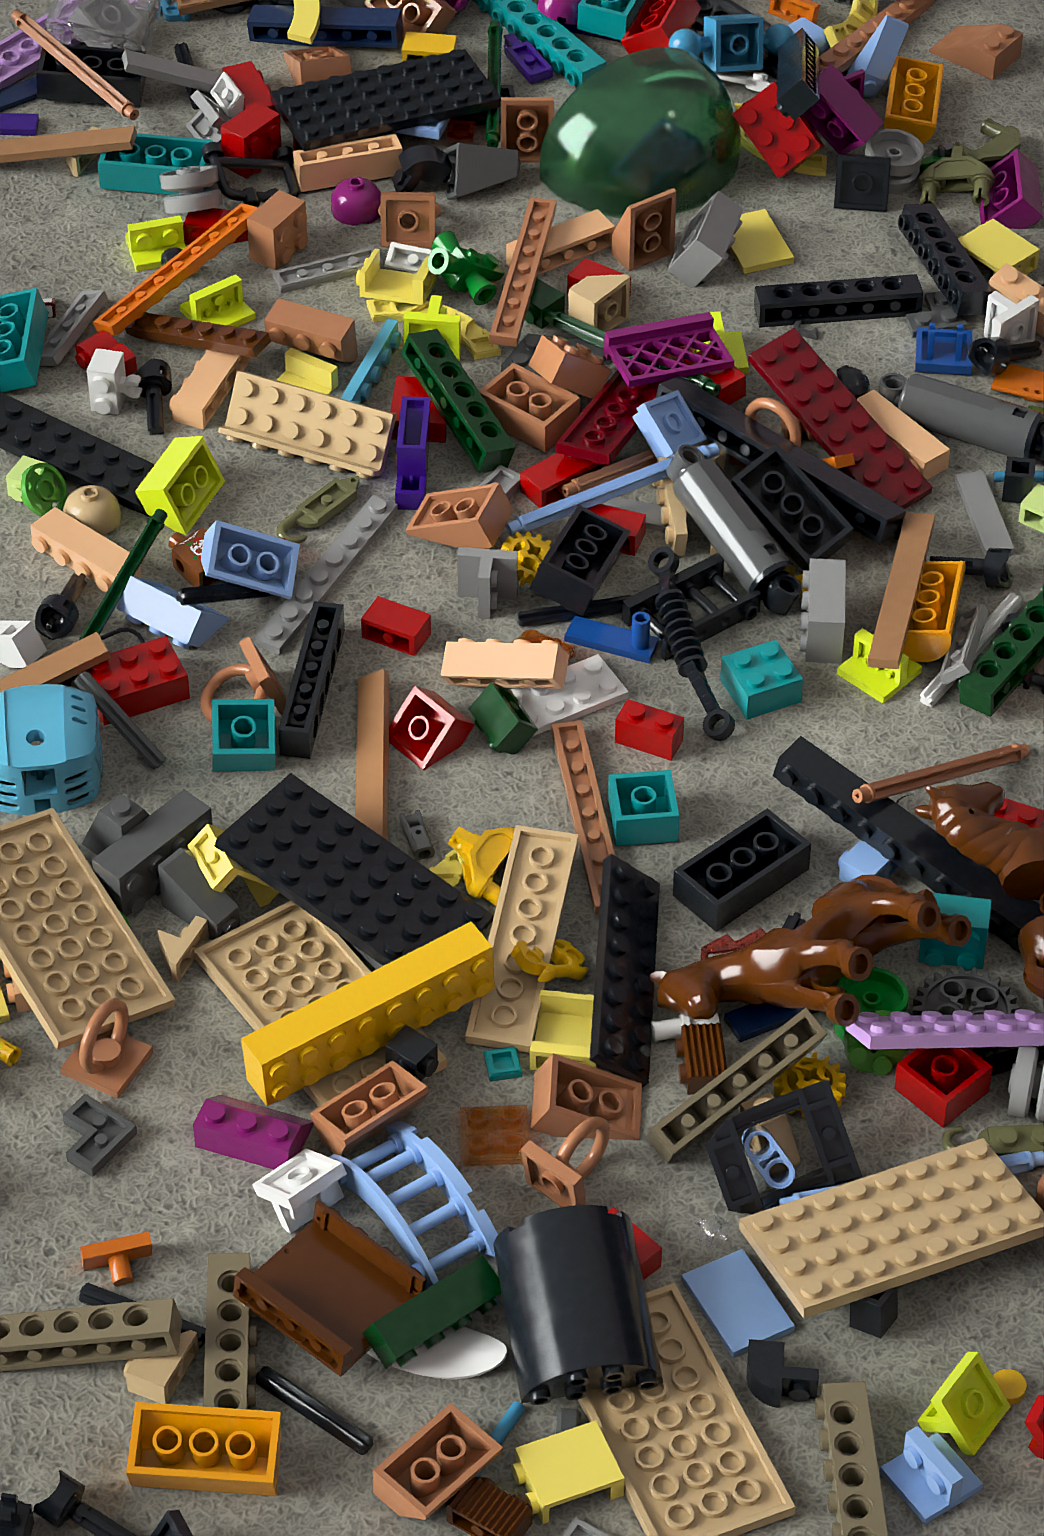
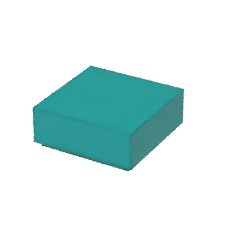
M508 1047L484 1051V1060L490 1082L522 1077V1068L517 1048Z

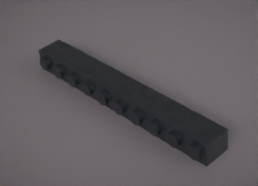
M803 28L778 47L776 99L778 104L776 106L786 118L790 115L794 121L820 100L819 47Z
M677 376L659 384L655 398L678 390L706 436L707 442L711 444L716 443L719 449L747 466L777 443L851 524L855 531L878 545L899 535L907 510L683 377Z
M800 736L779 756L773 773L774 778L803 797L807 803L814 805L824 812L834 822L839 823L852 832L859 840L866 842L876 849L883 857L904 869L911 877L918 879L932 889L934 893L991 900L988 932L995 934L1020 953L1017 939L1019 932L1028 922L1044 915L1040 910V904L1034 900H1022L1007 895L997 874H994L986 866L979 865L961 854L955 847L950 846L945 837L887 797L870 803H856L852 798L853 790L868 783L804 737Z

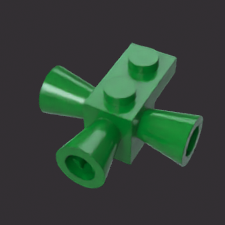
M452 231L441 233L432 243V252L428 257L429 270L433 274H440L451 289L464 293L469 292L476 305H484L493 299L496 295L497 287L489 280H500L505 274L498 266L499 261L489 253L481 254L472 248L468 250L461 248Z

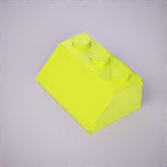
M203 436L176 437L135 492L149 516H153L156 509H162L168 515L164 522L165 526L175 532L187 535L222 487L225 479Z

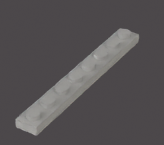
M372 495L293 590L292 598L286 599L253 638L254 644L280 655L309 620L314 601L323 602L395 515L398 511V504Z

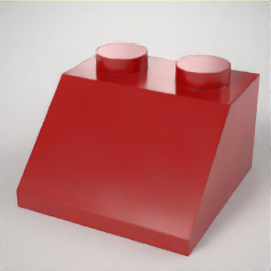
M414 686L389 726V743L418 767L425 770L461 747L475 724L436 692Z

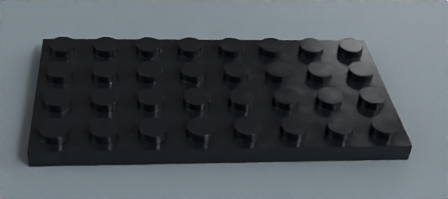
M455 49L449 53L428 55L426 58L405 60L402 63L389 66L381 65L371 70H358L348 75L331 76L325 80L308 81L302 85L285 86L278 90L270 91V101L303 151L501 108L500 95L465 49Z
M292 773L286 776L219 835L214 847L225 852L231 859L382 966L471 921L482 933L494 918L492 913Z

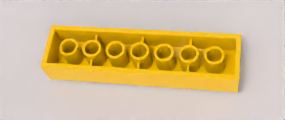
M471 921L241 1038L247 1081L265 1105L269 1106L277 1101L286 1099L290 1094L306 1086L315 1084L319 1079L335 1071L344 1069L348 1064L373 1054L377 1049L385 1046L405 1025L410 1026L414 1030L427 1026L435 1019L458 1010L464 1004L487 995L495 989L492 945Z

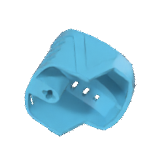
M55 684L20 686L0 692V781L15 784L5 785L0 783V791L16 794V796L0 794V801L18 805L17 807L0 804V811L10 814L32 815L54 808L56 813L78 808L93 801L99 794L101 775H103L97 705L93 694L73 687ZM33 741H42V742H43V743H41L40 745H31V744H30V743L33 742ZM23 771H27V773H26V784H25V781H24ZM86 771L84 775L78 778L65 781L66 778L72 777L74 775ZM87 782L86 785H84V786H82V787H80V788H78V789H76V790L66 791V790L69 789V788H72V787H75V786H77V785H80V784H82V783ZM89 792V794H88L87 796H85V797H83V798H81V799H79V800H76V801H73V802H67V801L70 800V799L76 798V797H78V796H80V795H83V794Z

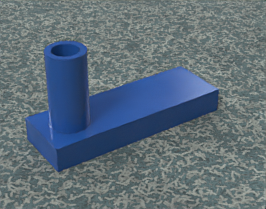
M636 612L633 614L632 630L574 616L564 635L565 642L645 663H650L659 645V637L650 635V616L646 612Z

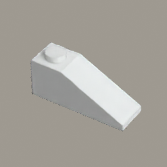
M0 620V663L10 668H24L38 661L47 651L31 621Z

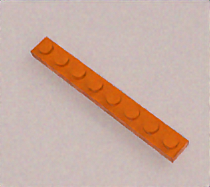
M240 203L94 320L93 323L96 331L104 330L112 336L122 333L128 325L142 317L144 312L154 304L159 303L165 295L178 288L185 279L196 273L201 266L210 259L215 258L222 249L232 244L237 237L248 230L247 217L259 207Z

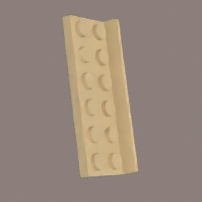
M240 370L236 373L225 426H220L218 433L227 435L226 439L232 442L242 443L243 440L252 442V447L268 450L271 447L278 449L277 454L294 458V455L304 457L303 461L314 465H320V462L330 464L329 469L345 473L348 469L355 471V476H359V478L372 480L374 476H381L384 472L397 414Z

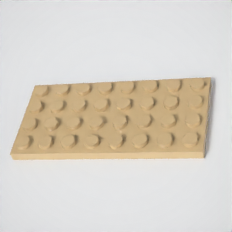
M54 808L0 825V958L55 1048L58 1050L80 1042L92 1015L109 999L119 998L126 1003L129 1013L128 1023L174 1007L175 998ZM115 1012L111 1013L105 1020L98 1035L114 1028Z
M292 901L193 950L194 959L254 1031L371 973L339 934ZM421 1028L416 1029V1031L429 1038ZM385 1046L377 1049L373 1054L364 1056L348 1064L344 1069L335 1071L319 1079L315 1084L306 1086L303 1089L318 1107L322 1106L386 1065ZM439 1049V1064L432 1075L447 1068V1058Z
M981 1138L740 1218L739 1230L805 1319L1043 1237L1044 1211L985 1139Z
M672 1283L646 1292L663 1383L648 1390H640L637 1387L625 1388L613 1395H604L601 1389L587 1390L586 1397L578 1399L588 1421H597L625 1478L624 1493L646 1536H738L795 1515V1504L676 1284Z

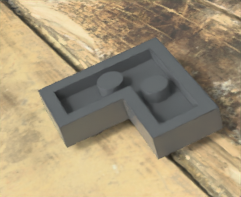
M941 291L925 293L924 300L929 311L906 314L905 318L912 338L916 337L917 327L929 328L930 322L935 323V328L957 330V325L963 324V330H966V322L963 315H956Z
M87 1094L80 1097L63 1114L64 1124L83 1135L66 1152L67 1161L92 1177L137 1134V1127L134 1123Z

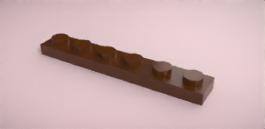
M144 312L142 317L136 319L125 328L126 333L135 338L255 358L271 342L269 333L264 331Z

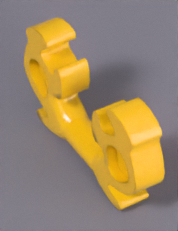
M556 939L553 948L552 962L556 965L545 962L543 960L545 954L537 946L533 949L527 948L526 941H518L510 953L518 967L529 974L539 976L537 979L539 982H548L554 978L564 977L582 980L589 970L588 967L581 966L585 960L584 955L574 948L569 941L563 939Z

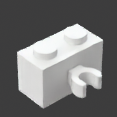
M96 348L87 368L91 411H96L100 414H119L126 395L131 398L140 397L142 388L138 387L141 377L134 374L126 377L123 352Z

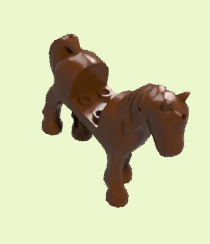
M986 781L974 785L952 784L937 786L936 788L927 785L925 790L930 796L929 804L915 807L916 814L922 818L932 820L936 825V831L945 837L950 846L955 847L961 854L979 865L986 866L994 874H997L1007 895L1022 900H1040V910L1044 913V827L1031 828L1027 824L1018 821L1005 820L994 816L1003 807L1005 792L1002 787ZM1043 915L1028 922L1020 930L1017 938L1020 953L1025 963L1023 980L1029 990L1041 999H1044Z
M861 875L851 881L837 884L830 891L819 897L813 903L812 918L795 930L773 928L748 947L708 957L672 971H655L650 974V979L652 982L659 984L657 987V1007L669 1009L676 1015H687L692 1019L713 1018L718 1010V1003L744 1002L751 1005L767 1003L782 1008H807L826 1012V1016L832 1023L849 1027L856 1022L859 1015V1002L853 994H848L842 987L832 986L844 976L849 979L863 981L871 973L873 956L894 945L916 939L929 938L945 942L946 945L962 947L969 941L972 934L971 922L964 915L941 913L933 893L928 889L917 893H909L887 878L875 875Z

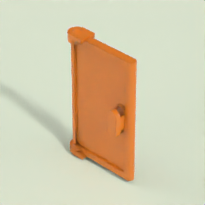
M1009 363L1004 372L996 374L991 390L1021 396L1024 400L1032 402H1044V371Z

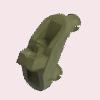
M987 118L982 123L980 132L993 139L980 149L978 148L974 151L964 146L963 152L965 156L975 158L990 169L1017 148L1020 150L1019 129L1011 125L1005 127ZM955 142V144L953 143L952 145L960 146L962 144H960L959 142Z
M963 145L953 146L951 157L941 158L926 168L918 179V188L921 191L919 204H928L930 202V204L936 206L937 193L974 190L973 204L981 207V199H983V207L989 204V192L994 185V174L982 162L971 156H965Z

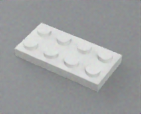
M599 654L567 666L564 689H509L538 728V731L533 736L550 730L551 724L570 722L629 698V691Z

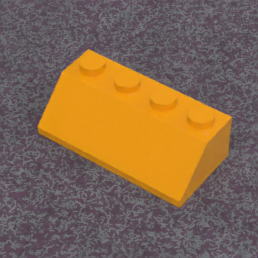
M135 1402L126 1470L130 1485L136 1487L276 1496L280 1467L281 1412Z

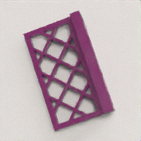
M710 312L605 331L603 354L607 360H613L628 387L666 381L677 376L686 377L734 368V359L713 327L714 318ZM707 341H712L710 345L703 343ZM681 346H686L684 350L677 348ZM694 348L703 351L704 354L701 356L690 352V350ZM654 351H660V352L658 353V355H657V354H654V353H651V352H654ZM668 353L677 356L678 359L675 361L664 357V355ZM710 354L721 357L722 359L713 360L708 357L710 356ZM633 356L632 359H628V358H625V357ZM642 358L652 363L649 366L637 361ZM684 359H686L697 364L687 365L682 362ZM658 364H660L671 369L661 370L656 367ZM634 369L644 374L632 376L630 371Z

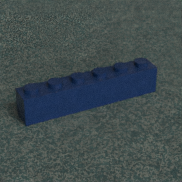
M253 4L247 20L250 41L273 44L398 48L404 31L401 9L321 6L320 25L312 44L288 39L287 32L293 20L294 6Z

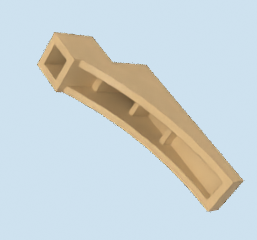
M705 440V441L702 442L701 444H699V445H697V446H694V447H699V446H701V445L707 446V445H710L711 443H709V442H707V441ZM719 449V455L710 459L718 463L724 471L726 452ZM658 457V462L668 458ZM667 477L652 484L657 486V505L663 506L661 508V523L668 526L665 529L666 544H671L672 550L678 556H685L688 537L686 524L688 512L674 494L673 486L675 482Z

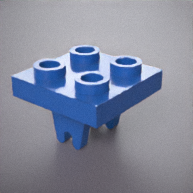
M930 322L929 328L917 327L915 372L971 375L972 362L968 358V352L972 344L973 331L963 330V324H958L957 330L937 329L933 322Z

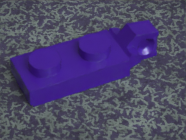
M513 33L503 36V47L505 48L504 53L530 84L553 77V68L529 41L521 43Z

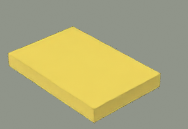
M766 209L741 215L742 225L733 235L735 241L729 250L743 274L794 263L792 252Z

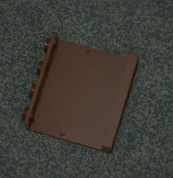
M318 1200L315 1203L313 1220L255 1273L244 1267L235 1275L233 1296L342 1377L371 1349L362 1333L373 1322L423 1292L426 1278L416 1268L409 1267L397 1258L389 1248L382 1247L371 1239L363 1229L355 1227L344 1219L336 1209L329 1208Z

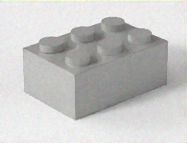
M717 191L688 221L667 271L691 287H696L701 281L705 283L712 275L713 268L715 266L720 268L728 258L726 251L734 243L735 237L733 235L742 225L740 218L744 209L723 193Z
M810 558L809 571L803 570L802 588H807V591L801 592V610H806V612L801 613L800 631H806V634H800V652H805V662L841 664L845 630L846 560Z

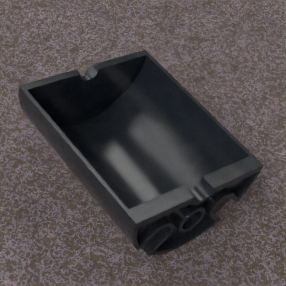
M601 1205L566 1206L527 1216L524 1218L525 1225L519 1228L508 1226L499 1233L493 1247L521 1403L530 1402L532 1405H543L556 1398L566 1397L568 1400L582 1399L587 1396V1390L601 1389L602 1394L613 1395L625 1388L637 1387L640 1390H648L663 1383L632 1221L626 1213L619 1211L611 1214L608 1213L607 1206Z

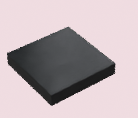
M838 154L834 208L887 212L891 157Z

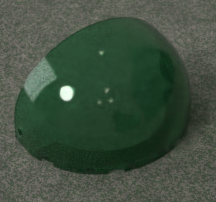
M673 47L650 48L631 53L606 65L590 76L559 108L543 140L540 156V180L557 197L565 202H571L583 207V210L588 212L598 209L604 216L622 218L629 205L672 188L677 191L676 214L691 210L708 202L717 191H721L725 186H728L738 169L741 152V128L732 115L736 111V107L718 75L695 54Z

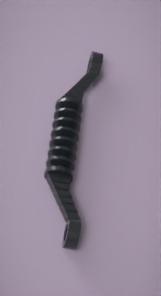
M660 547L652 552L648 560L649 569L660 580L655 604L657 609H659L658 613L662 619V625L665 628V634L668 637L674 661L678 665V673L682 677L689 678L707 713L703 721V730L710 738L723 741L733 733L735 720L726 710L720 708L705 676L704 671L707 669L708 663L704 657L701 643L697 638L698 634L694 629L695 625L691 620L685 596L681 590L676 589L675 573L679 567V557L671 548ZM669 557L667 564L659 568L660 562L664 558ZM724 719L723 726L719 730L714 731L716 722Z

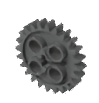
M960 966L957 974H954L950 968H946V975L944 977L935 972L933 981L927 978L924 979V986L917 988V994L913 998L912 1016H921L923 1011H935L942 1015H953V1011L964 1010L966 994L968 992L973 993L969 1012L973 1013V1015L984 1014L985 1010H998L1004 1014H1015V1010H1019L1020 1006L1016 1005L1017 996L1009 995L1011 988L1009 985L1000 987V977L991 981L989 980L988 971L979 976L977 975L976 968H973L969 974L965 973L964 968ZM968 1047L973 1052L978 1051L983 1058L986 1057L987 1049L998 1053V1047Z

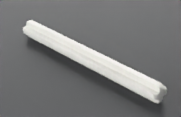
M1015 593L1008 594L986 619L974 660L999 633L1006 616L1016 613L1021 608L1023 599L1020 595L1017 596ZM939 672L921 692L920 702L926 706L933 707L956 680L944 685L939 678Z

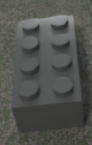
M183 789L92 859L93 871L118 910L126 917L131 913L136 914L140 912L145 902L154 895H161L158 865L180 847L188 848L187 845L207 824L213 825L211 807Z

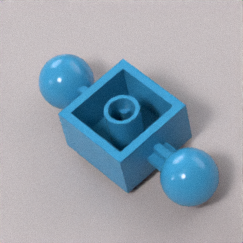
M753 14L704 16V36L699 37L691 29H679L670 37L669 51L676 60L681 62L692 61L700 52H704L703 68L714 72L762 70L763 49H766L771 55L778 57V47L795 33L788 25L782 23L770 26L764 33V17Z

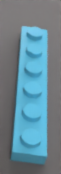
M387 318L344 391L342 399L360 404L363 400L367 401L369 399L372 384L379 382L383 365H389L393 348L398 349L401 343V333L398 332V320Z

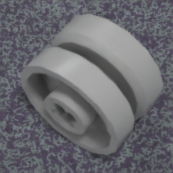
M883 129L876 131L867 140L865 155L891 157L888 194H898L908 191L918 181L919 167L922 164L924 149L919 139L908 132L899 129Z
M189 166L159 174L163 190L179 191L163 198L165 213L193 212L223 205L220 189L214 187L204 188L219 181L217 166Z
M1019 1046L1016 1063H1013L1008 1087L1010 1100L1007 1116L1025 1118L1029 1113L1031 1099H1037L1035 1117L1037 1121L1044 1122V1065L1043 1068L1037 1067L1039 1056L1037 1046Z

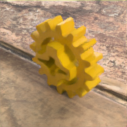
M526 531L525 536H522L519 532H516L514 537L508 536L500 549L518 551V579L522 587L525 583H529L531 586L542 560L551 548L550 544L552 542L551 540L542 541L541 534H538L536 538L532 537L530 531Z
M813 1052L811 1058L804 1056L773 1081L774 1097H779L792 1092V1090L795 1091L828 1079L837 1106L840 1107L842 1097H845L846 1094L845 1073H840L839 1063L830 1065L829 1056L820 1060L818 1059L817 1052ZM802 1107L789 1112L790 1114H793L797 1110L802 1111V1118H805Z

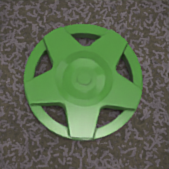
M37 463L31 465L22 473L21 499L25 506L27 505L33 513L41 517L53 509V502H58L56 508L61 511L63 510L67 499V487L61 473L54 466L48 463ZM38 468L42 469L40 474H38L34 470ZM54 478L58 484V487H56L53 482Z

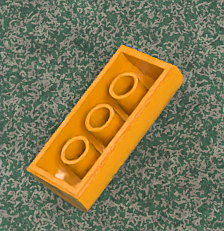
M897 55L891 69L884 116V129H899L908 132L918 138L922 144L932 138L937 125L944 71L943 64Z
M965 561L925 562L903 653L910 660L931 662L943 657L948 652L952 641L965 575Z

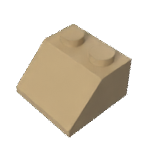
M626 274L586 276L569 289L568 315L602 331L613 330L629 318L630 276Z

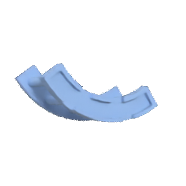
M402 1121L393 1122L386 1126L390 1135L388 1136V1141L351 1161L336 1154L329 1157L342 1162L347 1175L338 1180L339 1185H342L344 1189L354 1192L377 1213L401 1246L411 1267L416 1268L426 1278L425 1287L429 1288L439 1282L435 1272L474 1250L483 1255L495 1256L493 1244L498 1234L485 1210L482 1209L478 1212L468 1195L473 1190L451 1160L430 1138L425 1137L421 1140L415 1135L418 1131L414 1126ZM393 1153L398 1155L366 1173L363 1171L366 1167ZM412 1163L426 1173V1175L389 1195H386L376 1184L378 1181ZM433 1186L440 1188L448 1198L449 1203L408 1225L396 1206ZM455 1215L460 1217L469 1231L468 1238L428 1260L416 1237Z

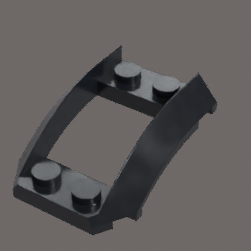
M828 1079L768 1100L725 1119L705 1144L728 1211L755 1214L779 1206L780 1198L790 1197L793 1193L836 1186L838 1183L862 1177ZM802 1107L822 1168L794 1179L788 1187L783 1189L772 1188L759 1194L738 1133Z

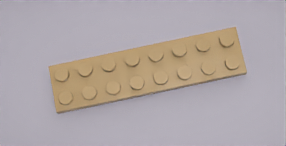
M520 825L515 826L488 942L493 947L495 989L483 997L474 999L465 1034V1043L499 1049L515 1047L518 1052L530 1053L531 1041L534 1040L541 1009L540 991L545 990L547 982H539L537 980L539 976L529 974L520 969L510 953L518 941H526L527 948L533 949L537 946L545 954L543 960L551 964L553 948L557 939L579 842V834Z

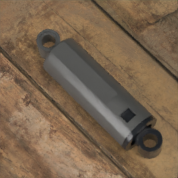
M888 373L880 378L879 394L925 430L1011 457L1034 459L1037 455L1044 461L1043 412L920 374H912L908 380L903 375L897 373Z
M681 445L666 469L668 477L675 482L673 486L675 496L724 559L748 594L758 590L761 593L760 601L763 600L765 607L769 611L778 615L788 613L802 591L800 582L794 577L796 567L718 463L712 459H705L703 453L692 445Z

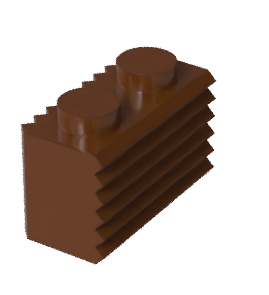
M718 1022L708 1025L704 1023L702 1025L690 1024L687 1026L684 1024L681 1026V1038H675L676 1058H683V1064L678 1065L679 1083L686 1084L687 1095H693L727 1069L722 1027Z
M475 1476L446 1505V1520L471 1536H524L532 1525V1507L523 1497L501 1491L491 1479Z

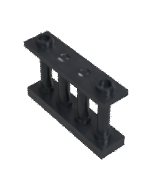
M718 553L675 574L676 589L681 590L686 599H692L708 614L697 621L691 617L700 643L745 619L747 621L754 619L760 612L761 593L756 590L743 597L723 579L724 559ZM659 583L622 601V621L630 627L632 626L633 614L636 612H646L649 614L650 630L662 640L661 658L666 661L674 656L668 643V637L665 634V628L653 616V614L659 612L655 604V599L659 592ZM708 586L715 587L732 603L719 609L700 590Z

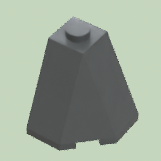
M457 143L442 150L447 152L453 168L443 181L449 187V190H445L447 199L453 200L517 177L520 170L521 162L518 158V150Z
M121 793L98 811L82 845L96 855H99L150 815L145 809Z
M180 847L158 865L162 906L189 925L195 916L207 919L209 938L211 940L240 926L239 906L228 886L221 893L212 890L199 864L188 848Z

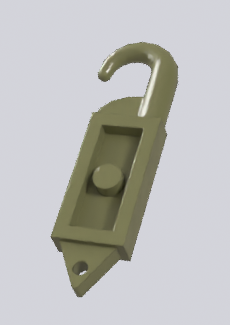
M359 476L341 480L334 478L298 505L296 511L282 520L277 526L276 534L278 538L298 544L307 539L306 535L291 537L287 535V531L296 524L305 528H319L357 499V489L360 483Z
M1044 1124L990 1126L982 1130L977 1140L984 1138L998 1156L1023 1151H1030L1031 1153L1037 1151L1044 1152ZM955 1126L946 1130L942 1137L944 1150L957 1147L953 1144L952 1137L963 1131L962 1126Z

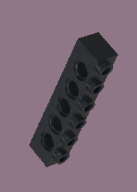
M904 204L902 215L898 218V228L956 315H986L988 295L993 293V290L934 204Z
M917 274L755 286L754 309L759 328L794 325L796 321H801V324L906 317V314L922 312L923 290Z
M317 601L313 603L278 729L280 756L311 758L345 631L344 604Z

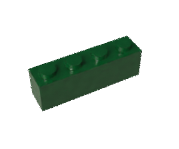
M482 1254L376 1320L362 1334L385 1369L396 1362L402 1367L418 1356L415 1351L425 1345L428 1350L446 1338L443 1333L448 1329L453 1328L457 1332L473 1321L470 1315L478 1310L484 1315L500 1303L497 1298L502 1294L499 1278Z

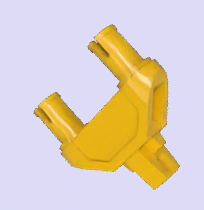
M459 826L451 836L448 845L460 853L459 855L464 859L462 871L466 890L474 898L481 899L483 897L493 905H497L501 886L493 882V876L509 855L515 828L503 827L485 830L482 835H478Z

